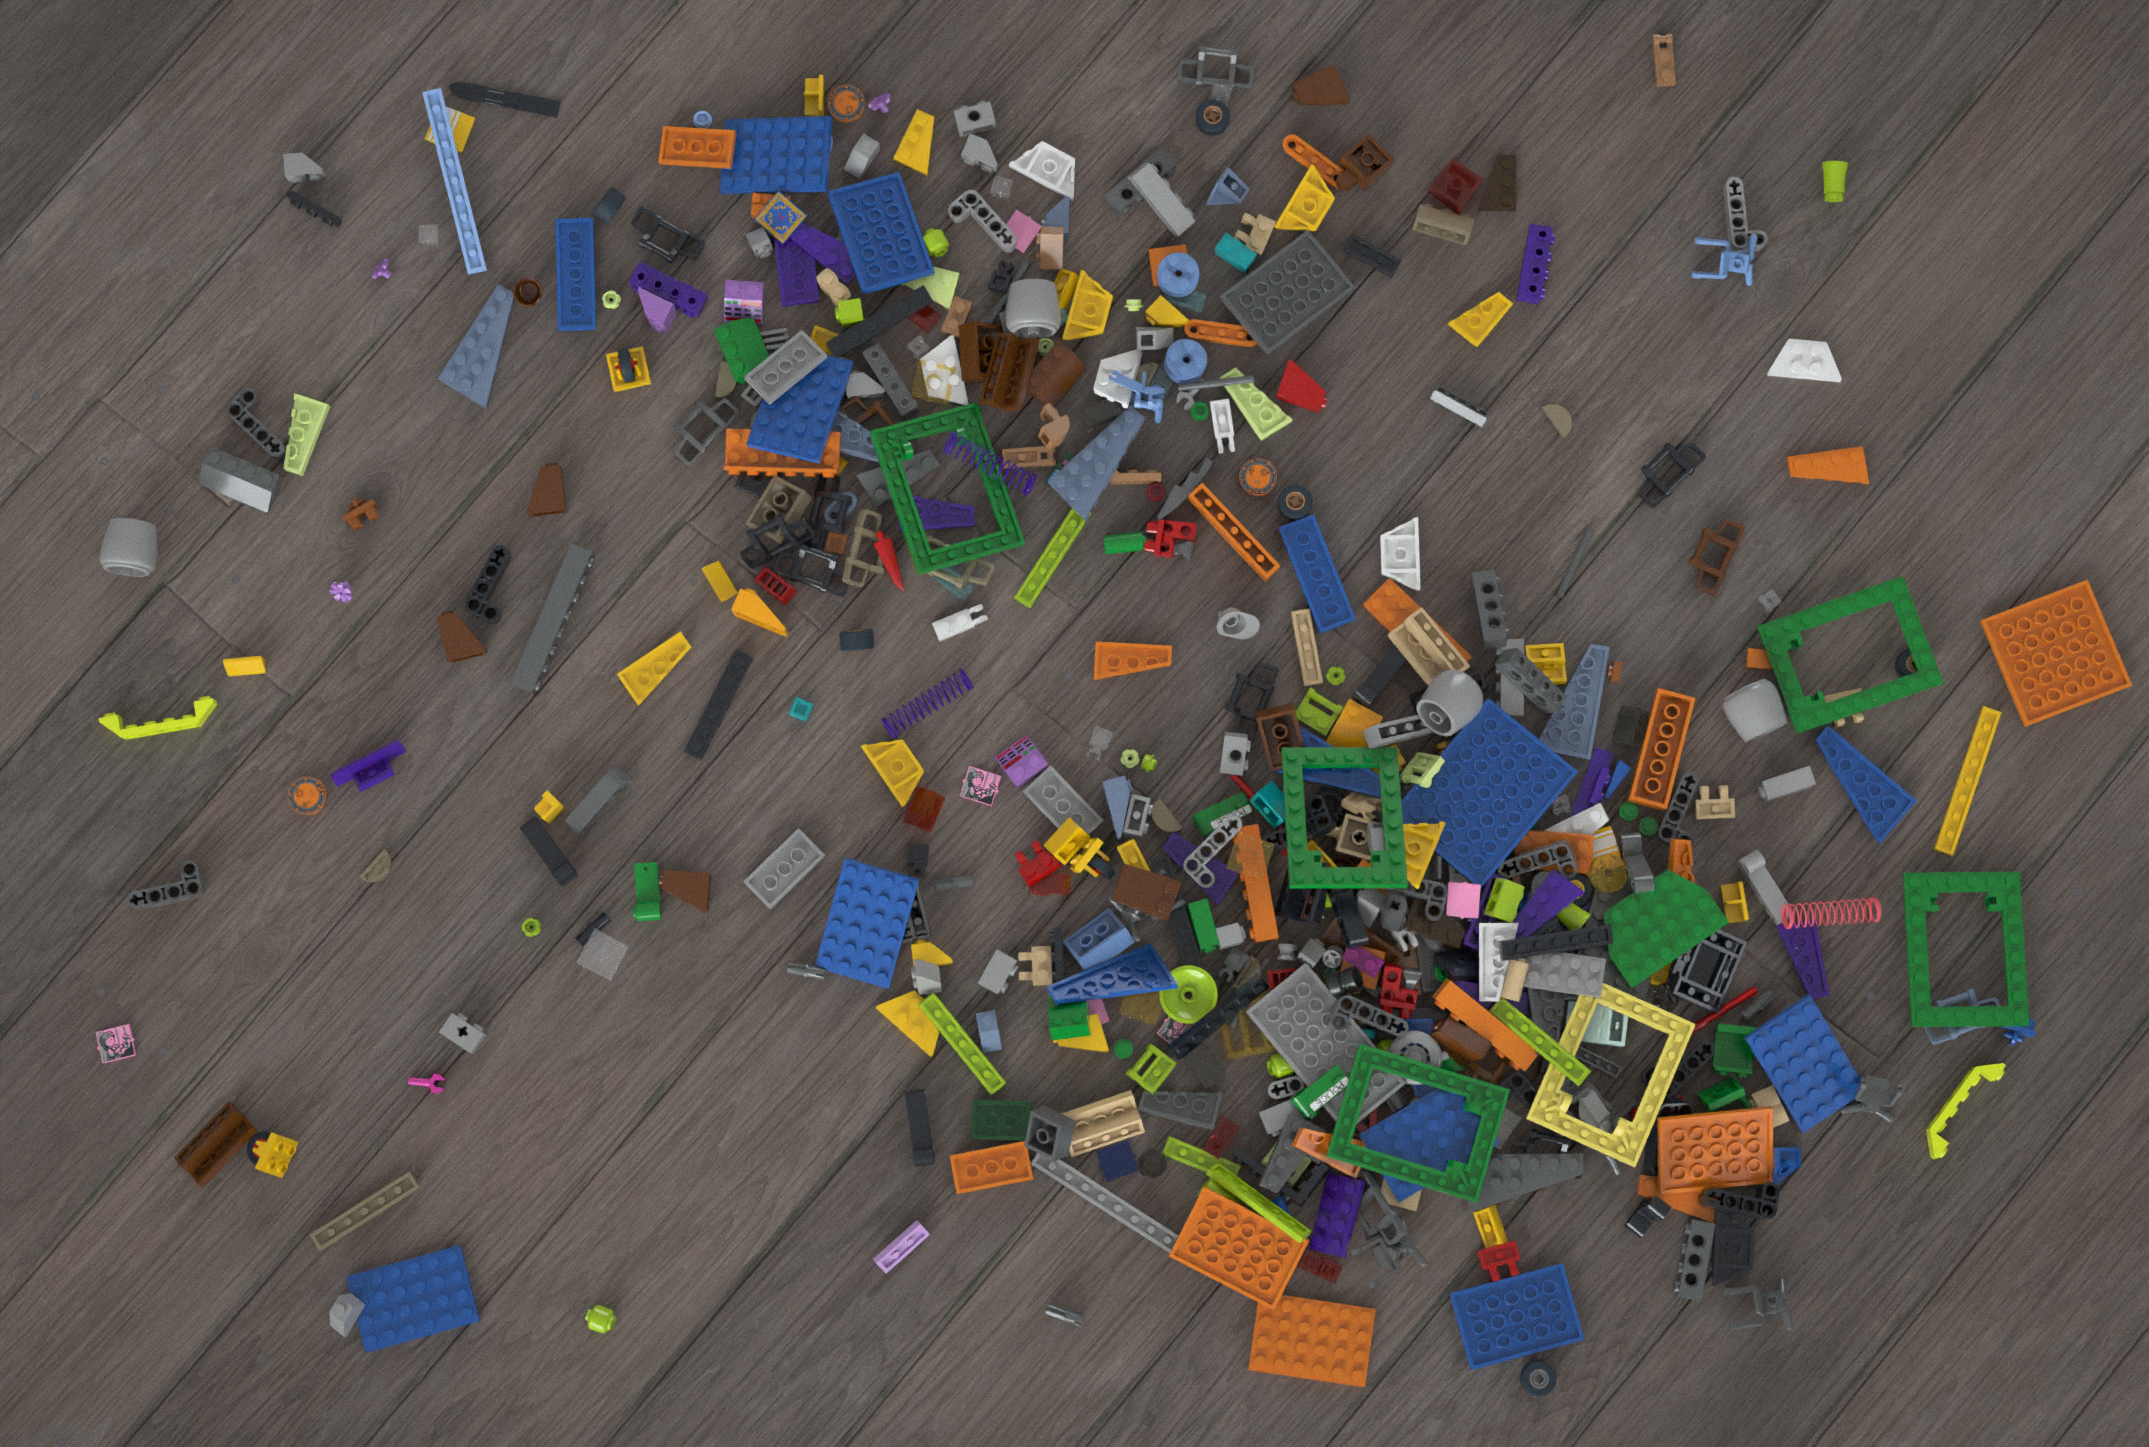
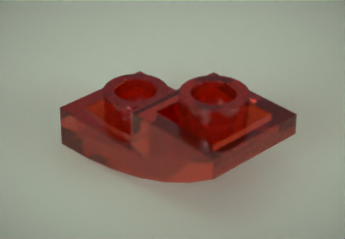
M1050 873L1029 886V894L1048 896L1050 893L1069 895L1071 892L1070 874Z
M1224 1116L1203 1147V1150L1219 1160L1240 1127Z
M1304 1250L1297 1268L1336 1284L1343 1265Z

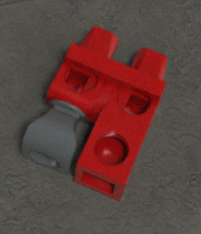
M1158 519V522H1148L1146 533L1156 534L1155 541L1146 539L1144 551L1164 558H1173L1174 555L1180 556L1182 554L1187 558L1188 562H1191L1197 523ZM1178 540L1185 541L1186 543L1176 545L1175 542Z
M1384 963L1379 999L1381 1010L1392 1014V1008L1398 1007L1400 1008L1399 1017L1409 1019L1412 1010L1415 1009L1418 989L1415 986L1416 982L1421 978L1422 970L1404 967L1406 983L1405 986H1399L1402 966Z

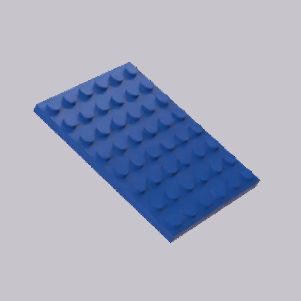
M1488 698L1477 716L1462 728L1441 753L1440 756L1445 762L1439 772L1433 776L1431 786L1425 788L1421 787L1420 784H1415L1401 801L1403 824H1439V822H1445V827L1434 852L1472 884H1481L1482 887L1578 771Z

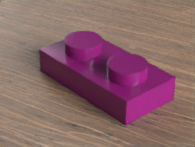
M1361 946L1351 949L1347 948L1341 958L1373 978L1377 977L1385 963L1383 959Z

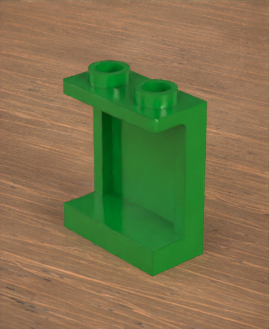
M1716 1024L1714 1034L1716 1050L1712 1058L1711 1071H1717L1716 1075L1728 1076V1073H1735L1736 1077L1748 1078V1075H1752L1753 1052L1744 1037L1757 1028Z

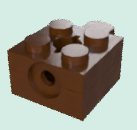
M1368 133L1341 157L1339 166L1344 171L1338 175L1336 185L1338 189L1346 192L1358 184L1365 191L1392 167L1394 159Z

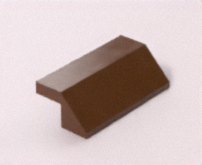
M1012 332L997 333L979 400L980 404L1005 411L1022 410L1040 343L1037 338L1021 339Z
M228 1102L174 1159L203 1188L257 1132V1129L231 1102Z

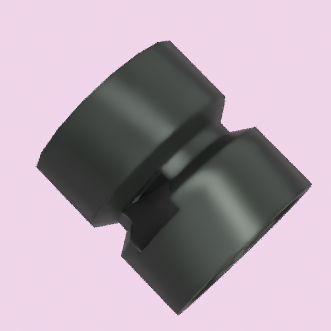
M1355 966L1346 968L1341 973L1337 971L1328 975V986L1335 998L1363 989L1362 975Z

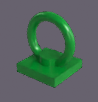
M1732 1077L1696 1093L1698 1099L1708 1108L1707 1113L1715 1112L1717 1108L1728 1106L1734 1100L1739 1101L1744 1109L1751 1108L1750 1102L1744 1096L1746 1095L1744 1088Z

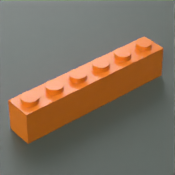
M1203 483L1188 495L1189 502L1264 582L1269 580L1280 569L1277 561Z
M1259 825L1243 826L1233 837L1234 845L1237 844L1239 851L1235 852L1237 864L1241 863L1242 871H1239L1240 882H1244L1245 890H1242L1244 901L1248 902L1249 907L1245 910L1247 920H1251L1252 928H1249L1250 938L1254 939L1255 943L1277 940L1279 936Z
M1446 978L1432 996L1436 999L1435 1004L1442 1010L1447 1008L1451 1012L1449 1016L1457 1022L1462 1020L1466 1024L1465 1027L1491 1041L1492 1046L1496 1048L1494 1052L1502 1059L1506 1056L1511 1060L1509 1064L1517 1071L1520 1068L1526 1071L1538 1056L1534 1048L1449 979Z

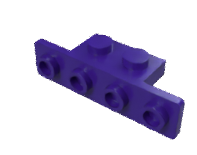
M396 740L343 768L337 769L330 776L337 786L354 779L358 789L362 792L394 776L395 773L390 760L404 754L406 750L402 743Z
M1598 747L1595 748L1569 818L1602 802L1604 797L1602 789L1604 785H1608L1611 775L1608 773L1614 756L1613 753Z

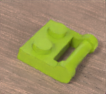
M1311 687L1296 710L1298 720L1326 737L1342 711L1343 706L1339 704L1337 706L1316 693V690ZM1310 699L1333 711L1332 716L1309 704Z
M1149 1043L1144 1054L1132 1069H1128L1125 1074L1153 1095L1177 1063ZM1152 1055H1155L1157 1058L1142 1077L1139 1076L1138 1072Z

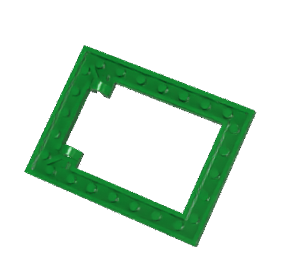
M977 402L870 431V436L918 575L1025 545L1004 482L1001 483L1003 480L1001 472L995 480L999 471L998 463L988 477L995 456L982 473L989 452L980 462L978 470L999 532L932 551L901 462L913 458V448L909 441L950 430L957 432L958 439L964 436L963 445L970 439V447L974 443L978 445L977 450L984 446L983 455L987 450H990L991 457L994 451ZM962 438L958 442L957 447L961 445ZM982 449L975 456L976 464L979 461Z
M1903 576L1757 626L1796 734L1944 683ZM1891 601L1917 672L1826 703L1822 691L1812 696H1804L1787 652L1804 646L1800 632Z
M1369 747L1282 748L1289 888H1407L1397 747H1377L1369 749ZM1302 768H1378L1384 851L1371 852V867H1322V862H1320L1321 851H1307Z
M2020 872L1903 873L1911 1027L2029 1026ZM1986 892V910L2001 911L2007 1006L1931 1007L1925 912H1937L1939 910V905L1935 904L1938 893Z
M1359 1044L1326 1157L1477 1203L1510 1089ZM1373 1069L1467 1097L1463 1111L1481 1116L1467 1165L1449 1159L1445 1172L1351 1143Z

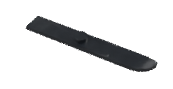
M455 82L449 85V89L454 95L465 100L557 118L561 103L557 100L466 82Z

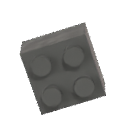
M1047 1106L1032 1110L1024 1146L1053 1161L1069 1156L1075 1120Z

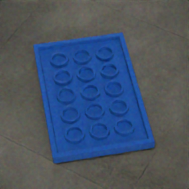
M831 116L725 119L724 130H735L737 134L732 169L721 168L720 193L827 192L833 118Z
M900 172L827 192L862 295L934 275L935 271Z
M827 355L823 362L772 404L769 405L762 398L746 443L747 447L820 464L854 362Z
M845 857L815 967L825 968V970L889 989L920 879Z
M1809 994L1744 1037L1800 1132L1805 1133L1855 1099V1090L1860 1083V1078Z
M1437 1088L1360 1133L1359 1136L1368 1149L1445 1172L1449 1159L1464 1164L1468 1162L1481 1116L1463 1111L1467 1097ZM1497 1138L1495 1140L1494 1147L1500 1144ZM1382 1174L1398 1203L1425 1188Z
M461 1245L346 1277L350 1293L365 1304L357 1318L365 1353L480 1321Z
M1563 1263L1449 1294L1470 1370L1584 1340Z

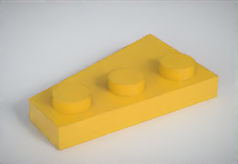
M916 110L893 158L895 162L928 176L934 116L921 110Z
M1498 292L1473 309L1466 311L1455 320L1453 319L1448 325L1477 348L1512 307L1513 303Z

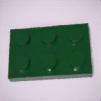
M973 1100L971 1139L1025 1141L1031 1113V1102Z

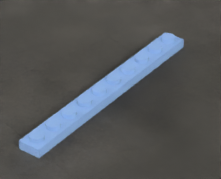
M438 88L422 92L468 275L487 271L442 90Z

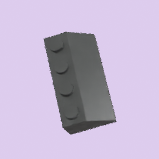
M210 446L202 462L199 485L269 514L284 479L279 474Z

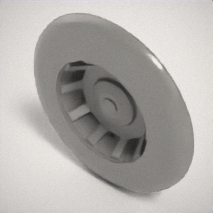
M1408 1031L1406 1035L1396 1037L1389 1047L1388 1052L1399 1056L1403 1054V1057L1441 1068L1442 1052L1440 1046L1427 1033ZM1402 1078V1079L1404 1080V1082L1407 1083V1084H1411V1085H1420V1084H1422V1083L1415 1082V1081H1412V1080H1409V1079H1406V1078Z

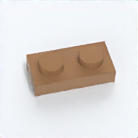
M955 296L941 332L950 336L954 335V337L959 339V325L965 324L973 303Z

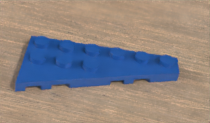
M1827 725L1814 741L1879 845L1917 800Z
M1300 726L1305 747H1333ZM1302 768L1303 780L1380 798L1379 775L1368 768ZM1282 769L1272 772L1282 774Z
M1151 943L1047 986V992L1056 1005L1178 989L1177 982Z

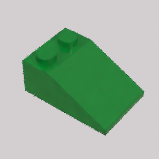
M1048 993V1021L1052 1040L1091 1036L1089 1001L1056 1005Z

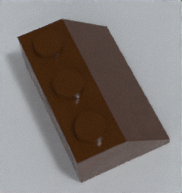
M978 321L959 325L962 381L984 383L997 333H1002L1001 325Z
M1057 340L1032 370L1027 393L1043 406L1050 403L1055 408L1087 370V367L1070 349Z

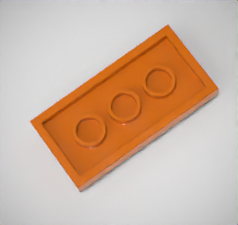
M663 126L658 163L660 165L732 169L737 132L735 130Z
M1529 830L1515 847V854L1558 840H1568L1573 847L1579 864L1577 873L1592 874L1594 835ZM1558 847V851L1561 854H1566L1568 852L1566 847ZM1546 852L1539 853L1542 859H1549V855ZM1528 858L1521 859L1522 864L1526 866L1531 864ZM1557 863L1536 869L1548 871L1554 869L1559 871ZM1571 864L1564 865L1566 871H1574V867Z
M1025 1141L951 1155L950 1161L956 1193L962 1194L1033 1180L1028 1148L1024 1146Z

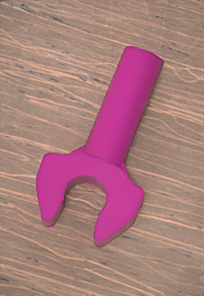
M434 1073L430 1079L409 1077L408 1084L427 1086L431 1089V1093H440L444 1091V1088L436 1087L435 1082L437 1080L445 1081L446 1079L442 1075Z

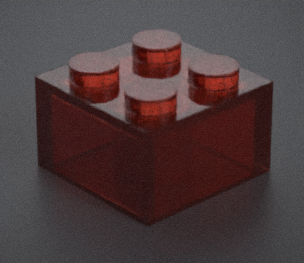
M1452 158L1431 185L1429 194L1457 214H1460L1482 185L1483 179L1455 158Z

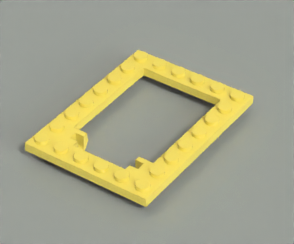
M1603 983L1601 998L1578 996L1558 1044L1575 1057L1597 1003L1669 1035L1633 1121L1630 1122L1619 1117L1616 1128L1612 1134H1609L1565 1114L1573 1096L1560 1090L1566 1075L1551 1063H1549L1526 1119L1632 1167H1636L1695 1024Z

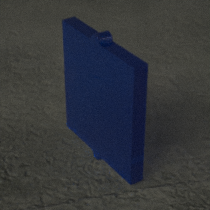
M1129 1141L1096 1151L1101 1164L1099 1167L1103 1170L1106 1182L1139 1171L1134 1158L1135 1154L1132 1153Z

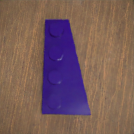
M801 223L790 236L791 240L825 268L833 271L837 278L847 286L855 279L856 275L843 242L804 223Z
M913 496L924 530L975 527L974 507ZM898 519L899 531H903Z
M1172 832L1163 847L1166 853L1184 871V861L1198 848ZM1201 849L1203 856H1210V854ZM1213 857L1206 865L1215 874V882L1210 887H1200L1219 905L1239 872ZM1193 859L1188 861L1187 865L1190 870L1198 868L1197 861ZM1208 873L1202 874L1201 881L1204 884H1209L1212 880L1211 876Z

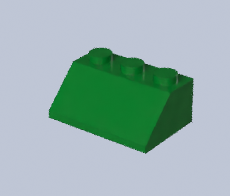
M750 317L734 320L714 329L734 380L740 384L745 383L744 377L770 356L755 319Z

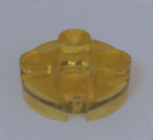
M1604 854L1597 856L1591 862L1587 875L1596 889L1609 893L1617 891L1625 885L1627 881V867L1619 856ZM1605 869H1611V878L1605 876Z

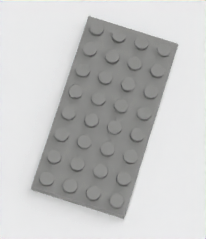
M1305 963L1248 1009L1246 1013L1304 1084L1309 1087L1336 1064L1340 1066L1349 1078L1359 1044L1373 1048L1376 1047L1352 1017L1344 1030L1335 1031L1329 1028L1327 1020L1336 998L1309 965ZM1337 1016L1334 1019V1025L1340 1027L1342 1020ZM1373 1069L1357 1123L1405 1085L1404 1080L1399 1076ZM1346 1088L1323 1105L1335 1121L1337 1120Z

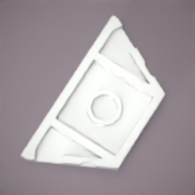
M1042 141L1032 150L1025 152L1017 160L1010 162V168L1064 197H1069L1071 201L1074 199L1075 158Z
M951 335L922 357L920 363L929 398L941 399L945 402H953L964 406L968 405L964 381H962L954 335Z
M1799 339L1787 340L1767 373V376L1841 382L1842 379L1827 342Z
M1136 349L1102 359L1093 387L1094 393L1101 397H1106L1107 400L1122 403V407L1128 408L1132 390L1111 382L1109 376L1111 375L1113 378H1116V375L1111 374V371L1116 370L1120 374L1135 380L1142 357V350Z
M1415 517L1411 521L1380 536L1381 574L1409 588L1420 591L1418 517Z

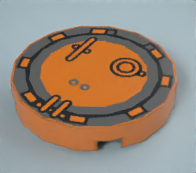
M838 86L829 95V111L833 118L840 122L848 123L855 119L857 120L865 109L864 96L854 86Z
M1262 458L1247 461L1242 466L1239 474L1241 487L1252 496L1266 495L1273 490L1277 481V472L1274 466Z
M305 776L298 778L291 784L288 790L290 806L293 810L304 815H311L320 811L327 799L325 786L314 777Z

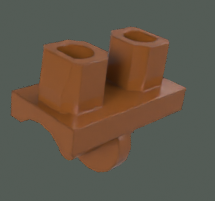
M355 497L350 498L352 504L347 506L349 513L343 516L344 520L356 531L364 526L360 519L364 515H367L371 522L380 517L377 510L378 506L373 499L366 502L364 498L357 501Z

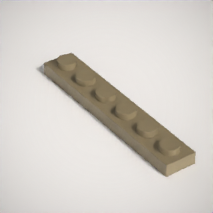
M411 1171L314 1231L310 1234V1237L318 1250L322 1251L421 1187Z

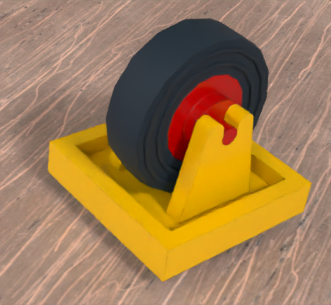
M643 346L632 349L624 348L618 350V352L606 354L614 392L651 384Z
M1099 838L1088 839L1081 847L1083 848L1080 854L1076 853L1069 862L1071 863L1069 868L1075 873H1081L1085 869L1094 877L1102 875L1108 880H1111L1116 873L1108 865L1110 858L1099 850L1104 843Z
M258 1132L248 1142L247 1156L256 1165L255 1169L283 1178L299 1142L272 1132Z

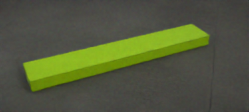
M1073 508L1014 597L1015 600L1028 608L1032 607L1086 523Z
M934 992L918 1004L991 1095L1006 1084L1005 1080Z
M1500 997V1001L1496 1002L1489 1010L1576 1085L1580 1086L1591 1071L1505 998Z
M1218 1162L1206 1173V1175L1297 1242L1301 1243L1310 1235V1229Z

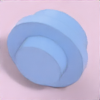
M699 111L694 115L693 123L696 128L707 129L712 124V117L706 111Z

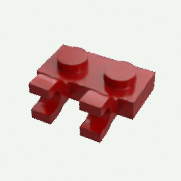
M1037 840L1031 843L1033 850L1038 856L1032 861L1028 862L1021 850L1014 854L1022 866L1017 870L1028 887L1061 867L1055 856L1048 850L1044 852Z
M1515 1241L1477 1251L1482 1270H1489L1491 1282L1501 1280L1497 1266L1504 1264L1508 1265L1510 1277L1519 1275L1515 1261L1521 1260Z

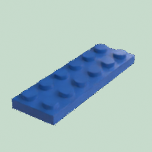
M555 219L558 331L597 330L594 219Z
M1314 514L1278 527L1319 633L1322 634L1355 621L1356 618Z

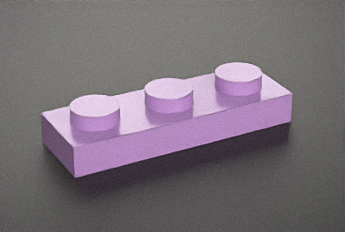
M916 1220L873 1260L887 1273L930 1234Z

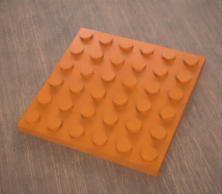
M2088 580L1980 621L2024 727L2132 686Z

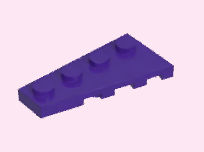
M1553 869L1513 920V923H1519L1515 938L1532 936L1546 922L1551 921L1556 917V914L1564 908L1566 909L1572 904L1571 902L1581 897L1585 892Z
M1815 920L1813 927L1809 926L1808 921L1805 928L1801 925V922L1798 928L1794 926V923L1791 929H1786L1783 925L1776 926L1806 994H1809L1813 999L1830 996Z

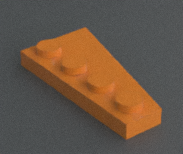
M1863 446L1787 457L1790 477L1869 484Z
M1096 642L1094 680L1171 666L1172 646Z
M1671 839L1668 870L1695 883L1694 875L1691 873V866H1693L1691 840Z
M1302 1127L1299 1128L1292 1143L1293 1146L1348 1176L1357 1178L1361 1167L1326 1157L1332 1134ZM1352 1139V1144L1366 1148L1362 1141Z
M1639 1175L1638 1195L1643 1197L1657 1195L1669 1204L1671 1208L1714 1224L1715 1210L1701 1206L1698 1201L1699 1194L1704 1190L1660 1194L1658 1192V1177Z

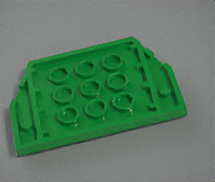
M1668 869L1654 878V891L1633 892L1603 913L1604 923L1611 924L1613 944H1608L1609 956L1632 989L1729 923L1706 889Z

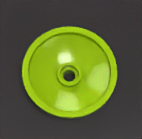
M1190 965L1178 967L1170 972L1177 982L1178 989L1163 990L1159 993L1160 1003L1165 1013L1173 1020L1184 1024H1193L1199 1021L1215 1008L1218 997L1216 984L1210 974L1199 967ZM1191 992L1192 998H1185V993Z

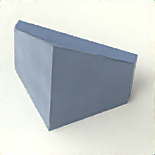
M1226 167L1216 182L1206 205L1241 204L1250 188L1230 168Z

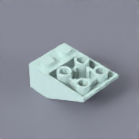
M1568 1001L1566 1024L1576 1002ZM1597 1004L1581 1042L1624 1047L1628 1016Z

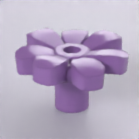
M885 93L878 98L874 97L868 106L873 111L880 108L882 113H886L889 110L886 103L891 101V96L889 93Z
M384 258L379 265L377 264L374 267L372 278L376 279L378 276L383 275L388 279L392 273L387 269L389 261L387 258Z
M333 582L331 584L332 588L329 591L331 594H335L333 597L335 600L339 601L341 598L343 602H348V600L353 598V595L350 593L352 589L348 582Z

